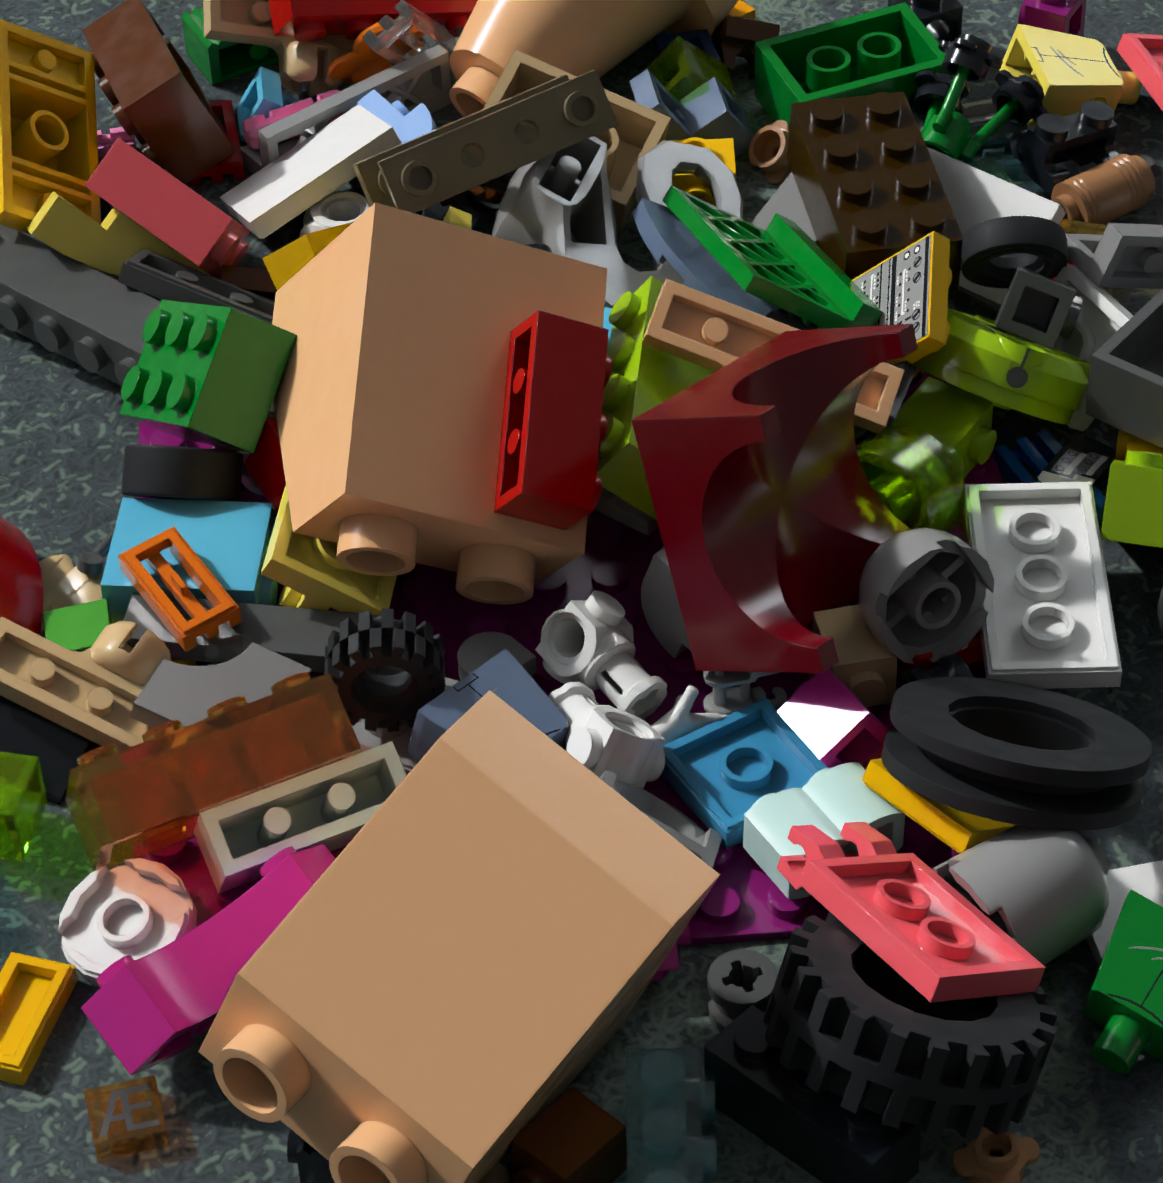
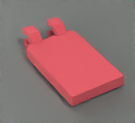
M866 822L844 823L840 833L846 841H852L856 845L858 854L854 851L843 852L839 843L814 825L791 827L788 839L793 844H798L804 849L806 858L803 855L781 856L777 865L778 871L796 890L805 889L930 1003L1037 991L1046 967L914 853L897 854L892 841Z

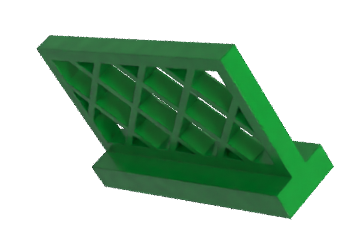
M672 185L662 201L745 292L801 317L804 324L809 321L818 325L817 329L875 326L883 312L794 221L776 213L767 229L764 230Z

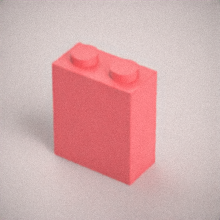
M119 137L84 185L194 264L217 278L221 274L223 264L238 266L248 251L249 244L244 240L251 232Z

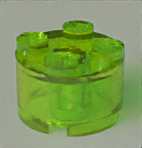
M895 424L884 428L879 434L872 432L856 444L861 466L871 487L896 518L910 529L930 528L948 533L953 530L961 518L965 503V488L962 478L964 463L962 457L955 449L942 445L933 436L920 429Z

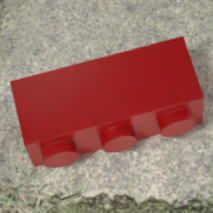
M538 310L510 332L494 513L566 530L594 511L602 491V479L597 474L598 451L604 441L607 430V419L602 414L603 391L609 381L612 370V359L607 354L609 329Z

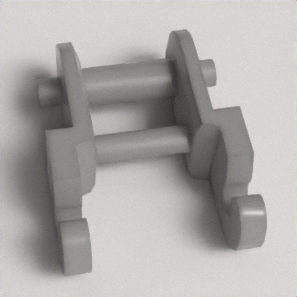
M703 671L704 681L713 687V692L709 693L703 701L704 710L706 713L730 715L766 698V693L760 686L750 688V683L756 682L758 677L780 672ZM740 685L739 687L727 689V687ZM774 687L772 689L773 699L767 700L778 711L787 702V693L781 687Z

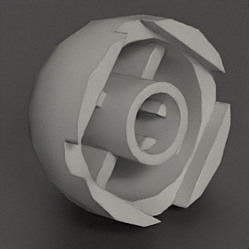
M930 528L912 529L897 533L880 544L867 560L859 578V610L867 629L873 637L900 660L915 664L912 661L915 655L932 652L933 657L930 661L935 663L938 662L939 658L955 654L967 646L982 628L988 612L981 606L986 597V588L992 593L994 592V578L988 562L960 538L946 531Z

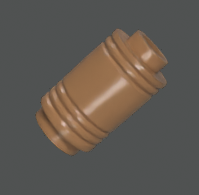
M1128 154L1115 156L1056 184L1051 194V201L1060 204L1066 212L1059 225L1072 234H1086L1135 211L1148 203L1149 198L1155 191V179L1151 168L1144 159L1137 155L1130 156Z

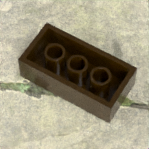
M904 91L893 93L878 92L872 95L836 99L821 98L815 101L791 103L787 159L819 247L852 280L932 231H935L950 239L949 268L952 271V281L948 288V296L958 295L961 271L959 252L963 235Z

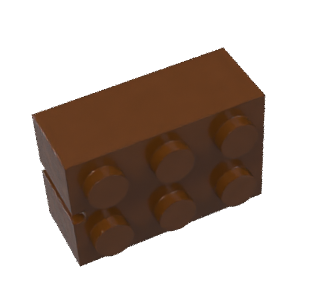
M127 0L82 30L92 49L90 52L94 53V72L100 79L97 82L113 105L111 109L121 126L129 136L134 134L142 145L140 149L144 156L165 171L167 170L168 173L182 183L187 184L236 152L192 71L169 38H162L165 35L162 28L142 0Z

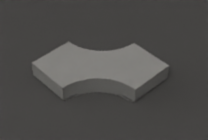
M254 642L237 657L216 665L189 666L163 659L134 701L131 718L190 745H194L209 730L229 723L253 722L277 729V727L282 726L308 685L311 668Z

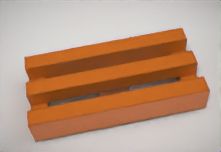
M174 526L118 555L121 571L185 652L197 646L196 637L204 634L210 640L219 635V625L226 622L232 628L242 622L239 606ZM166 548L170 551L214 608L208 611L203 608L187 588L184 581L160 554V551ZM145 560L190 616L191 620L186 621L141 564V561Z

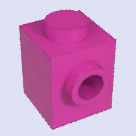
M830 669L824 673H816L810 680L800 685L793 696L777 711L782 719L827 767H835L849 762H859L866 770L870 760L881 758L884 740L889 730Z

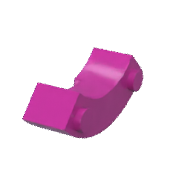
M325 844L301 851H296L293 846L281 850L261 867L259 873L263 878L210 919L177 940L142 958L134 960L131 955L120 958L98 976L96 982L101 988L81 1009L130 1075L151 1068L188 1049L194 1043L191 1037L202 1034L210 1029L237 973L335 860V857Z

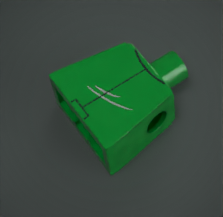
M1132 889L1124 901L1083 1009V1013L1088 1019L1104 1028L1091 1050L1092 1056L1102 1066L1118 1074H1128L1142 1050L1163 1061V907Z

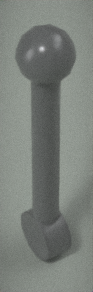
M115 527L93 552L79 554L77 569L81 573L97 575L102 572L104 557L109 553Z

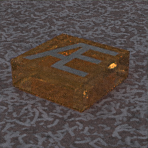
M155 1075L84 1090L98 1161L169 1146Z

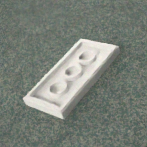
M1092 481L965 484L963 505L968 544L988 562L994 578V592L992 593L986 588V597L981 606L988 612L986 620L980 629L986 679L1019 683L1042 689L1120 687L1122 667Z

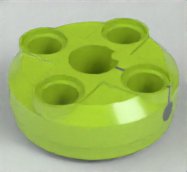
M949 308L947 320L950 324V333L946 345L936 353H930L913 363V365L945 382L994 402L993 406L1010 411L1014 409L1060 424H1069L1074 410L1079 409L1089 384L1091 364L1061 350L1050 349L996 327L994 320L979 315L972 316Z

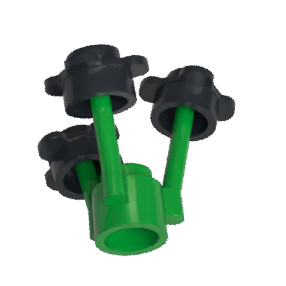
M961 34L953 42L941 40L938 45L939 50L946 54L942 67L954 75V78L945 73H934L930 70L920 71L915 77V83L918 85L917 91L911 93L909 99L915 113L925 121L921 135L926 147L958 161L960 159L967 164L973 162L979 148L1006 121L1011 125L1023 127L1031 119L1036 122L1040 115L1048 113L1042 104L1044 99L1043 89L1036 80L1027 75L1015 77L1009 71L1001 70L995 77L1000 88L992 96V102L997 113L970 138V123L963 116L964 107L961 104L962 99L966 98L970 92V87L966 81L983 83L989 68L1000 69L1003 61L999 57L989 54L992 47L988 42L978 36Z

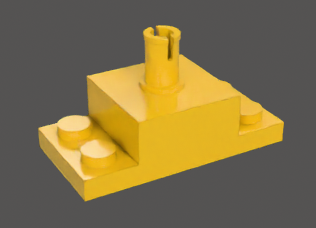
M0 19V225L30 234L26 228L53 191L101 224L100 196L84 186L99 165L94 53Z

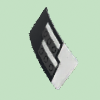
M1078 434L1066 443L1038 476V480L1042 483L1092 481L1093 485L1103 471L1116 459V450L1087 436Z

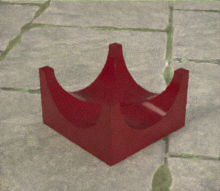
M913 324L785 331L631 420L696 671L824 673L839 663L833 637L813 633L806 629L805 626L813 621V612L834 609L858 599L859 578L870 556L880 544L897 533L912 530L888 510L871 487L864 473L856 449L854 413L859 392L865 380L876 366L892 359L904 358L918 349Z

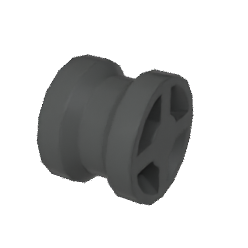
M733 950L718 956L710 965L707 975V986L710 995L707 1011L710 1022L718 1031H723L751 1005L765 1013L778 976L776 966L767 956L752 950Z

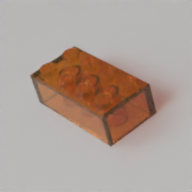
M308 672L295 674L274 684L270 688L272 695L247 703L245 696L234 697L208 709L206 712L208 718L186 727H183L180 720L169 721L145 732L142 735L144 742L118 752L116 745L110 744L93 749L77 759L79 767L69 771L66 804L93 871L105 866L111 870L117 866L125 865L123 860L143 858L196 838L193 830L199 813L358 754L361 750L360 744L330 673L312 680Z

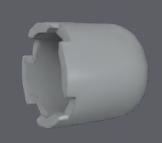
M1016 825L932 868V870L1043 965H1046L1097 931L1104 921L1109 906V893L1105 876L1109 872L1107 859L1094 840L1089 837L1083 838L1076 831Z

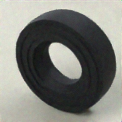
M1008 216L979 223L963 234L959 252V264L963 276L972 283L990 288L1008 289L1018 265L1053 279L1059 275L1063 267H1066L1068 263V243L1064 229L1051 220L1034 216Z

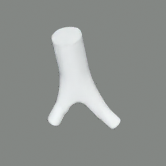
M690 685L687 686L683 695L676 697L673 708L651 725V727L666 740L665 745L727 715L718 713H690L693 703L699 694V690Z

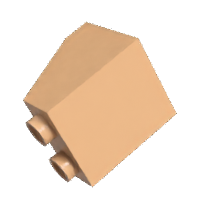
M375 202L275 294L272 325L297 335L274 396L293 532L338 543L337 562L344 568L354 572L374 576L402 575L412 571L415 568L416 562L457 572L456 591L460 595L477 602L506 605L522 603L531 599L535 584L585 553L588 515L566 530H561L494 513L510 332L538 310L603 328L607 268Z
M489 690L434 743L237 973L198 1052L213 1064L215 1078L219 1087L236 1108L247 1116L261 1122L274 1123L281 1120L329 1161L331 1176L335 1183H479L496 1163H499L509 1152L511 1141L557 1099L619 1030L720 874Z

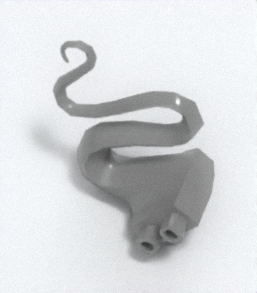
M593 136L518 168L511 178L500 203L492 236L523 245L545 244L551 248L554 254L607 268L604 307L613 308L621 295L627 291L634 293L651 275L662 283L667 278L683 285L685 280L666 260L664 264H658L652 254L653 271L638 272L623 262L618 251L616 218L606 171L607 143ZM663 140L638 159L636 180L637 204H639L642 198L668 207L662 200L672 185V177L675 174H694L710 188L716 207L741 219L743 218L744 203L735 175L709 148Z

